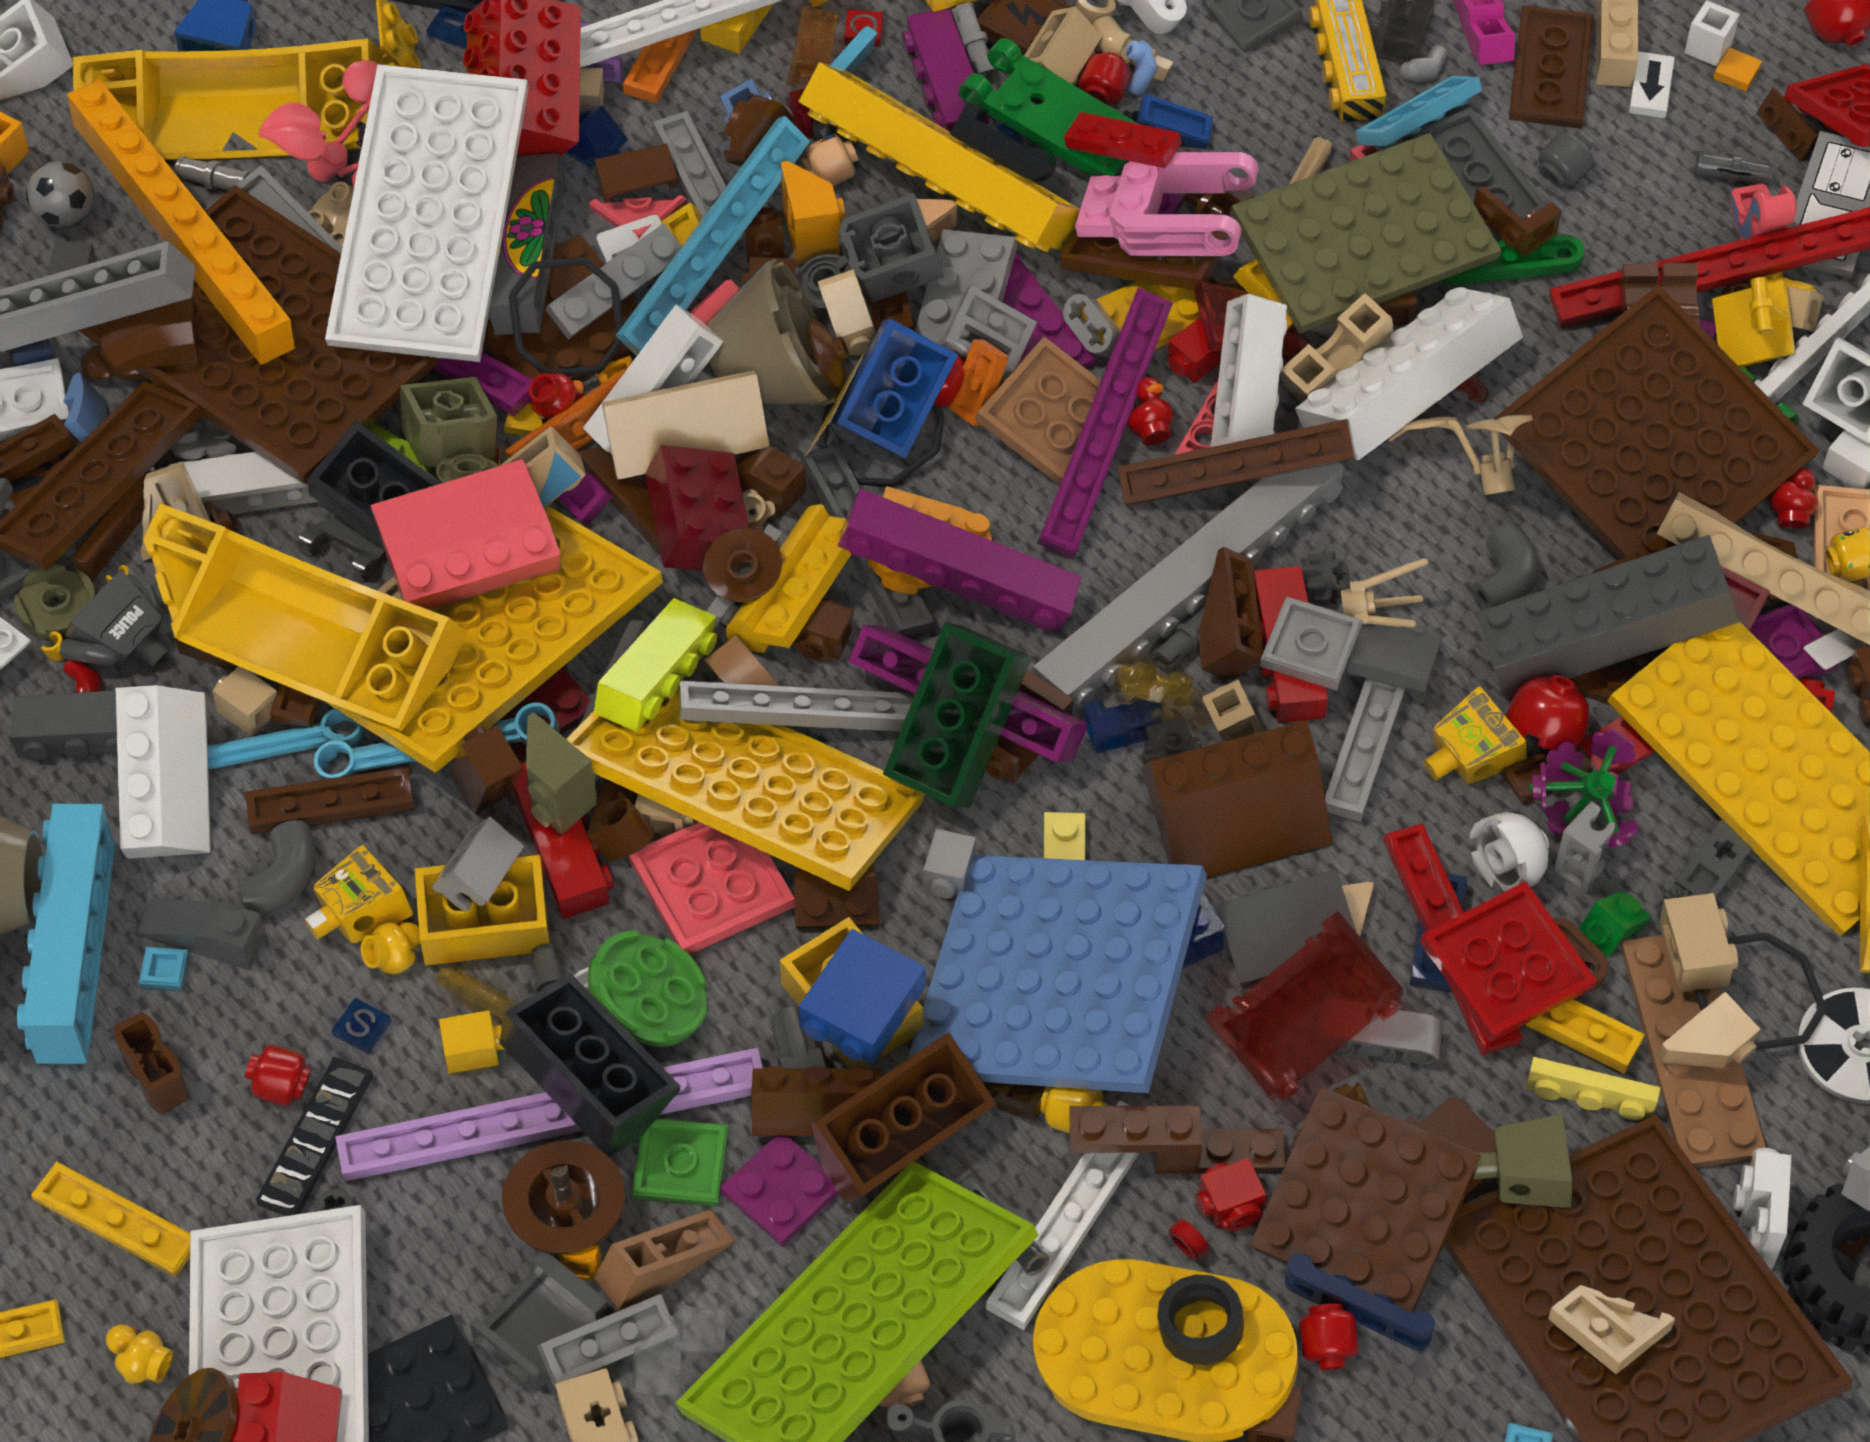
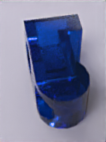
M1147 694L1137 695L1129 703L1102 709L1100 701L1084 704L1083 721L1089 724L1086 731L1095 753L1099 754L1156 737L1161 729L1163 709L1162 704L1157 698Z

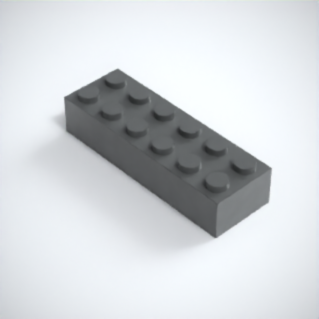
M1710 534L1477 612L1492 665L1505 699L1512 698L1518 688L1535 678L1552 677L1554 675L1572 678L1739 623L1731 593Z

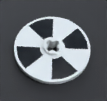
M1839 989L1822 996L1826 1004V1012L1810 1039L1804 1044H1797L1799 1056L1807 1073L1825 1091L1845 1101L1870 1104V1045L1869 1048L1865 1047L1861 1051L1854 1047L1856 1040L1860 1042L1865 1038L1870 1041V989ZM1816 1002L1806 1011L1799 1027L1798 1036L1803 1034L1818 1009Z

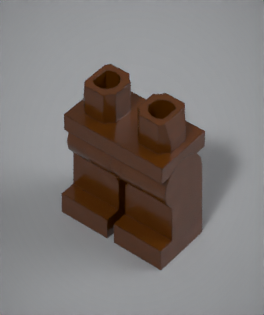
M1658 263L1623 264L1619 281L1622 313L1659 284L1700 326L1696 285L1698 277L1697 263H1662L1660 277Z

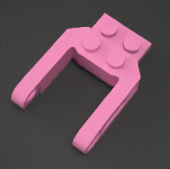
M1176 152L1166 168L1130 161L1124 165L1121 176H1091L1075 224L1077 236L1114 237L1119 241L1120 247L1130 256L1230 255L1236 251L1242 232L1241 226L1235 219L1220 214H1158L1163 193H1225L1226 191H1245L1255 185L1259 172L1258 163L1252 156L1242 152ZM1240 168L1246 171L1248 176L1238 178L1233 176L1229 170ZM1217 230L1224 231L1230 236V239L1219 240L1211 232Z

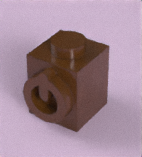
M823 598L798 634L793 646L806 658L818 662H826L830 657L839 660L854 629L853 609L841 606L831 599Z

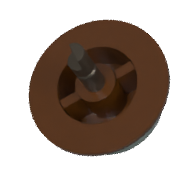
M555 1141L541 1145L526 1153L510 1170L502 1192L504 1215L512 1231L529 1246L537 1251L548 1252L554 1258H557L558 1254L574 1253L593 1245H600L618 1223L625 1204L624 1182L616 1164L596 1147L577 1141Z

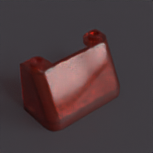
M1336 911L1321 923L1324 929L1316 935L1317 942L1311 936L1305 941L1303 948L1240 997L1238 994L1232 999L1233 1009L1230 1006L1224 1008L1220 1004L1204 1017L1207 1029L1269 1100L1279 1097L1283 1102L1289 1099L1302 1087L1299 1081L1378 1017L1385 1021L1402 1007L1399 999L1404 994L1403 987L1339 911Z

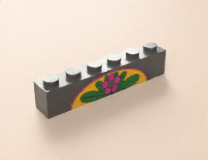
M559 153L517 155L494 287L489 306L488 319H491L495 335L513 334L509 294L530 264L535 261L553 259L566 183ZM551 268L536 269L516 296L521 333H540Z

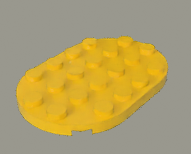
M1117 1259L1099 1262L1067 1277L1045 1300L1037 1316L1033 1333V1350L1040 1377H1042L1047 1387L1053 1393L1054 1398L1067 1410L1093 1422L1185 1441L1223 1442L1243 1436V1431L1254 1427L1263 1420L1267 1421L1282 1407L1295 1384L1298 1371L1297 1342L1293 1327L1284 1310L1267 1293L1239 1279L1142 1260ZM1195 1274L1212 1275L1226 1281L1237 1292L1243 1309V1338L1236 1350L1223 1360L1208 1365L1189 1364L1175 1358L1164 1346L1157 1318L1159 1301L1166 1289L1179 1279ZM1197 1301L1187 1304L1179 1310L1175 1316L1174 1323L1177 1331L1190 1338H1206L1215 1335L1225 1327L1227 1314L1220 1305L1208 1301Z

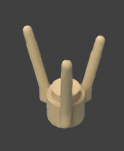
M1422 558L1368 579L1350 582V589L1341 590L1343 614L1363 620L1362 625L1372 624L1414 628L1416 626L1415 620L1371 616L1370 614H1376V608L1422 602L1423 597L1421 595L1374 599L1373 590L1365 591V589L1428 565V559Z

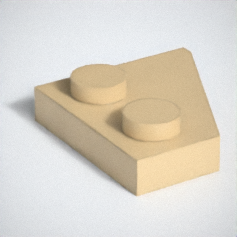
M1582 1285L1551 1308L1548 1317L1551 1322L1615 1374L1619 1373L1670 1332L1675 1318L1663 1312L1660 1319L1634 1311L1635 1303L1621 1298L1607 1297L1600 1291Z

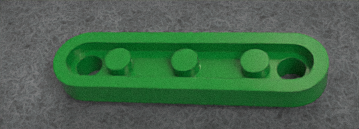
M1559 234L1524 257L1517 250L1506 245L1504 241H1496L1502 250L1499 259L1441 281L1449 285H1464L1570 273L1576 271L1581 266L1585 248L1583 243L1575 236ZM1559 255H1567L1569 258H1560Z

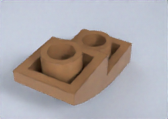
M736 635L704 660L722 683L779 686Z

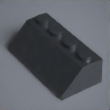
M572 973L504 1012L499 1042L501 1046L608 1157L642 1137L680 1091L681 1086Z

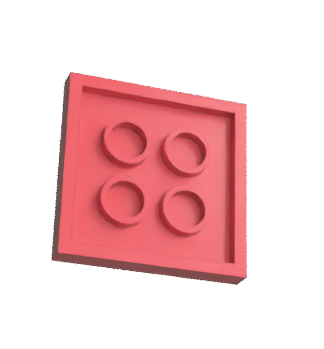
M701 822L646 845L642 850L629 855L631 866L673 941L689 955L795 908V898L768 853L760 851Z

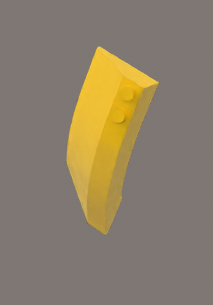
M367 38L266 49L188 52L144 51L141 49L73 57V89L76 90L95 80L101 79L164 160H178L181 156L194 160L288 157L291 155L276 144L258 136V132L266 118L275 109L284 104L300 103L315 111L319 116L320 131L326 133L325 143L336 141L363 105L355 102L346 93L343 86L345 70L357 61H374L377 64L383 65V50ZM369 109L361 119V122L365 124L367 123ZM357 126L343 143L347 151L362 149L356 144L359 140ZM233 132L258 149L222 151Z
M162 503L159 504L143 538L147 553L151 555L157 572L154 575L163 602L168 606L173 621L170 624L176 639L269 680L401 732L449 672L467 634L465 629L449 617L353 582L249 539L224 526Z

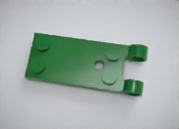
M999 39L987 54L990 64L995 69L1010 75L997 92L993 90L991 83L984 76L977 73L970 74L958 88L959 96L965 103L969 101L989 110L988 115L1090 176H1118L1122 172L1124 165L1129 162L1123 159L1066 148L1064 135L1080 112L1132 123L1136 122L1022 55L1018 45L1010 39ZM1032 98L1039 99V100H1041L1043 103H1042V104H1034V103L1031 102L1030 99H1032Z

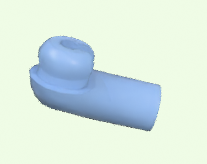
M1133 40L1126 47V55L1129 60L1135 62L1137 70L1127 88L1131 93L1142 96L1155 75L1157 66L1152 47L1144 40L1139 42Z

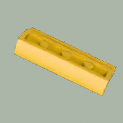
M812 505L804 511L779 548L782 555V571L778 581L765 595L742 603L726 627L728 641L736 635L749 651L764 653L769 645L785 648L791 647L851 556L848 550L837 546L846 518L829 516L824 505Z

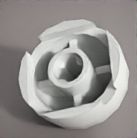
M1503 812L1474 823L1470 832V840L1476 838L1478 850L1471 853L1474 865L1491 888L1494 879L1504 892L1525 881L1530 888L1540 881L1548 866L1549 842L1546 834L1534 822L1521 814Z

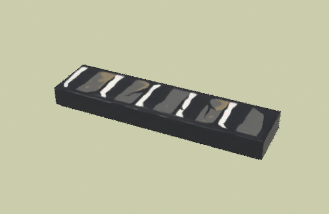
M333 1057L256 1198L258 1206L284 1216L300 1214L337 1145L335 1136L343 1134L373 1078L371 1070Z

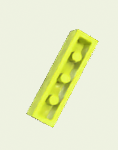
M673 598L598 682L594 714L636 732L648 719L653 720L658 714L663 701L667 697L672 698L675 695L680 681L685 676L690 677L703 655L708 656L713 651L717 641V634L714 633L716 616Z

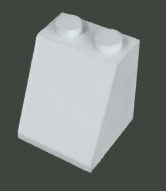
M1838 337L1831 347L1803 405L1868 444L1870 443V355Z

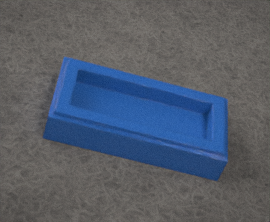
M1144 94L1140 102L1137 118L1138 124L1179 132L1182 144L1192 148L1206 149L1209 145L1213 116Z

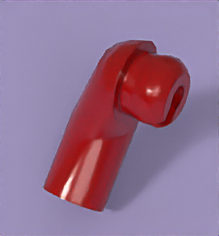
M69 659L63 667L64 673L76 681L75 688L77 691L75 693L100 692L102 690L103 683L100 675L84 662Z

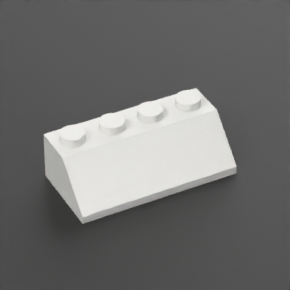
M159 685L116 688L121 851L127 858L210 853L206 694Z

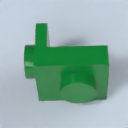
M1622 890L1597 901L1578 929L1606 957H1609L1624 938L1640 932L1648 925L1652 917L1642 908L1636 898Z

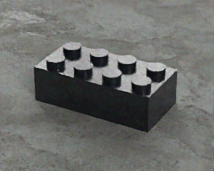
M357 420L307 479L308 491L311 497L383 549L384 546L370 505L442 484V482Z

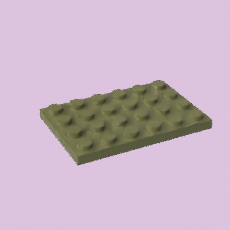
M1431 133L1232 205L1230 211L1231 217L1241 226L1243 238L1282 304L1287 305L1286 312L1299 334L1337 320L1364 293L1377 304L1499 259L1502 251Z

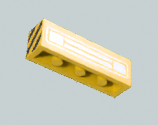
M1315 0L1314 6H1309L1308 17L1310 27L1317 28L1318 33L1315 34L1317 55H1324L1325 61H1322L1324 83L1330 82L1332 87L1329 88L1330 109L1338 111L1340 122L1377 119L1384 115L1386 92L1362 0Z

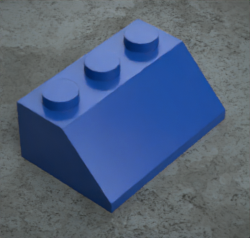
M890 318L883 320L831 423L871 444L906 459L958 354Z

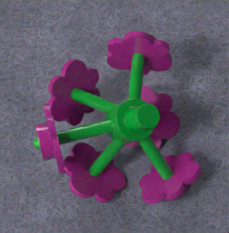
M1608 729L1605 733L1596 732L1592 737V753L1597 757L1604 758L1599 770L1592 773L1583 771L1580 767L1584 760L1583 754L1576 751L1572 743L1563 742L1557 751L1552 750L1548 753V764L1546 766L1545 762L1540 763L1541 775H1532L1533 783L1529 784V789L1533 791V799H1541L1542 810H1545L1544 813L1549 818L1547 827L1552 833L1562 837L1563 831L1591 802L1601 808L1599 814L1604 813L1607 823L1612 821L1615 823L1612 837L1604 844L1609 848H1615L1628 843L1631 840V836L1636 834L1639 829L1634 820L1625 823L1622 821L1616 822L1615 818L1619 815V812L1625 813L1633 808L1634 800L1629 794L1632 790V785L1627 780L1620 781L1616 773L1608 771L1611 764L1616 765L1619 762L1632 763L1636 755L1633 751L1635 744L1632 740L1627 739L1618 730ZM1580 790L1583 796L1572 809L1563 801H1556L1553 806L1546 808V791Z

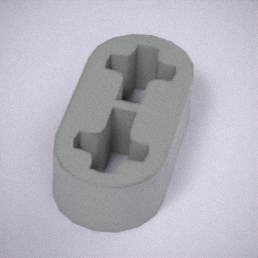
M1084 294L1071 296L1066 301L1063 309V317L1066 323L1089 352L1109 357L1120 329L1096 299ZM1082 306H1085L1083 312L1088 317V321L1080 318L1082 315L1080 308ZM1097 330L1105 332L1103 336L1105 343L1103 345L1100 344L1102 340L1096 332Z

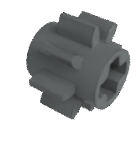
M1334 551L1308 555L1309 563L1304 564L1301 568L1306 592L1313 593L1314 601L1341 597L1340 589L1345 588L1349 582V570L1346 563L1341 559H1336Z

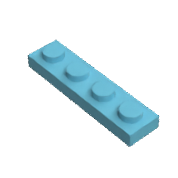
M1450 76L1356 130L1358 144L1375 146L1377 150H1384L1397 144L1396 140L1403 136L1418 133L1422 125L1445 117V112L1452 108L1466 105L1469 102V98L1482 91L1479 77Z

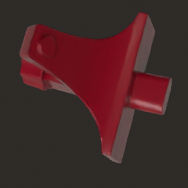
M804 87L790 91L786 104L792 111L794 125L809 139L814 137L813 122L815 119L808 115L810 108L798 102L806 88Z

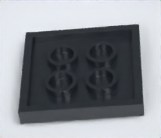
M452 1314L367 1354L369 1442H482L508 1429V1425Z

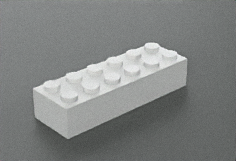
M1464 287L1450 290L1446 293L1444 299L1433 307L1421 311L1417 319L1406 327L1394 331L1390 336L1391 338L1379 347L1367 351L1356 364L1337 373L1335 379L1323 388L1311 392L1307 400L1295 408L1303 428L1348 419L1356 460H1360L1523 338L1510 298L1470 290Z

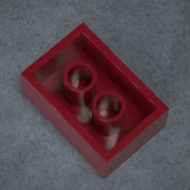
M660 445L645 476L662 565L665 568L703 571L705 554L718 537L734 529L749 528L734 453Z

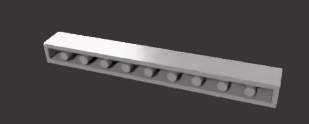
M1336 463L1263 478L1035 664L1033 666V674L1072 698V710L1076 707L1079 709L1085 708L1093 700L1097 689L1105 683L1108 686L1114 684L1121 677L1126 665L1132 660L1135 662L1143 660L1150 652L1152 644L1160 637L1167 639L1172 636V631L1180 624V620L1188 614L1194 616L1206 604L1219 549L1226 547L1252 559L1254 567L1261 559L1263 551L1270 546L1274 548L1280 546L1287 538L1292 527L1297 523L1305 525L1315 514L1316 507L1324 501L1331 503L1339 496L1343 488L1344 466Z

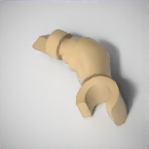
M1076 0L1075 6L1102 35V38L1095 47L1097 54L1116 53L1124 59L1128 67L1131 64L1135 65V62L1129 60L1126 55V47L1133 41L1131 34L1124 32L1113 18L1116 6L1115 0H1107L1106 7L1104 8L1092 6L1087 0ZM1152 48L1157 66L1153 78L1164 82L1172 68L1173 62L1158 56V51Z

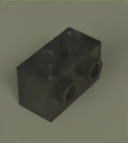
M1383 0L1379 12V18H1382L1381 23L1375 22L1371 32L1372 41L1375 44L1376 57L1400 64L1414 58H1419L1434 17L1436 0Z

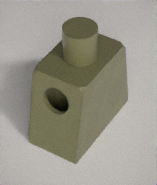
M1554 1115L1497 1127L1494 1130V1152L1478 1153L1482 1156V1160L1473 1179L1497 1178L1499 1199L1504 1203L1562 1208L1571 1207L1572 1176L1564 1116Z

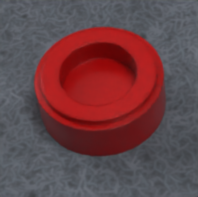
M1179 1219L1169 1229V1237L1172 1242L1192 1261L1199 1262L1210 1252V1247L1204 1237L1186 1220Z

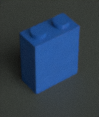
M851 929L798 1006L799 1027L810 1038L820 1042L825 1040L837 1046L848 1058L855 1061L863 1060L874 1065L925 989L926 966Z

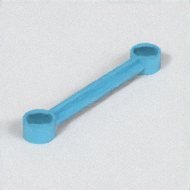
M542 703L527 704L518 711L515 718L498 721L492 726L498 725L508 744L522 741L527 746V735L525 734L527 733V717L534 712L538 716L548 717L551 721L550 726L559 733V725L554 713L547 705ZM332 740L321 745L314 756V766L323 780L358 775L360 771L416 761L388 742L351 748L343 741ZM338 753L349 755L350 762L344 771L338 774H328L324 771L329 762L338 757Z
M334 708L324 715L321 723L313 724L309 728L298 727L207 746L208 770L318 748L332 740H340L347 743L351 748H356L364 737L363 726ZM341 721H350L357 725L356 730L346 737L343 734L332 732L331 728Z

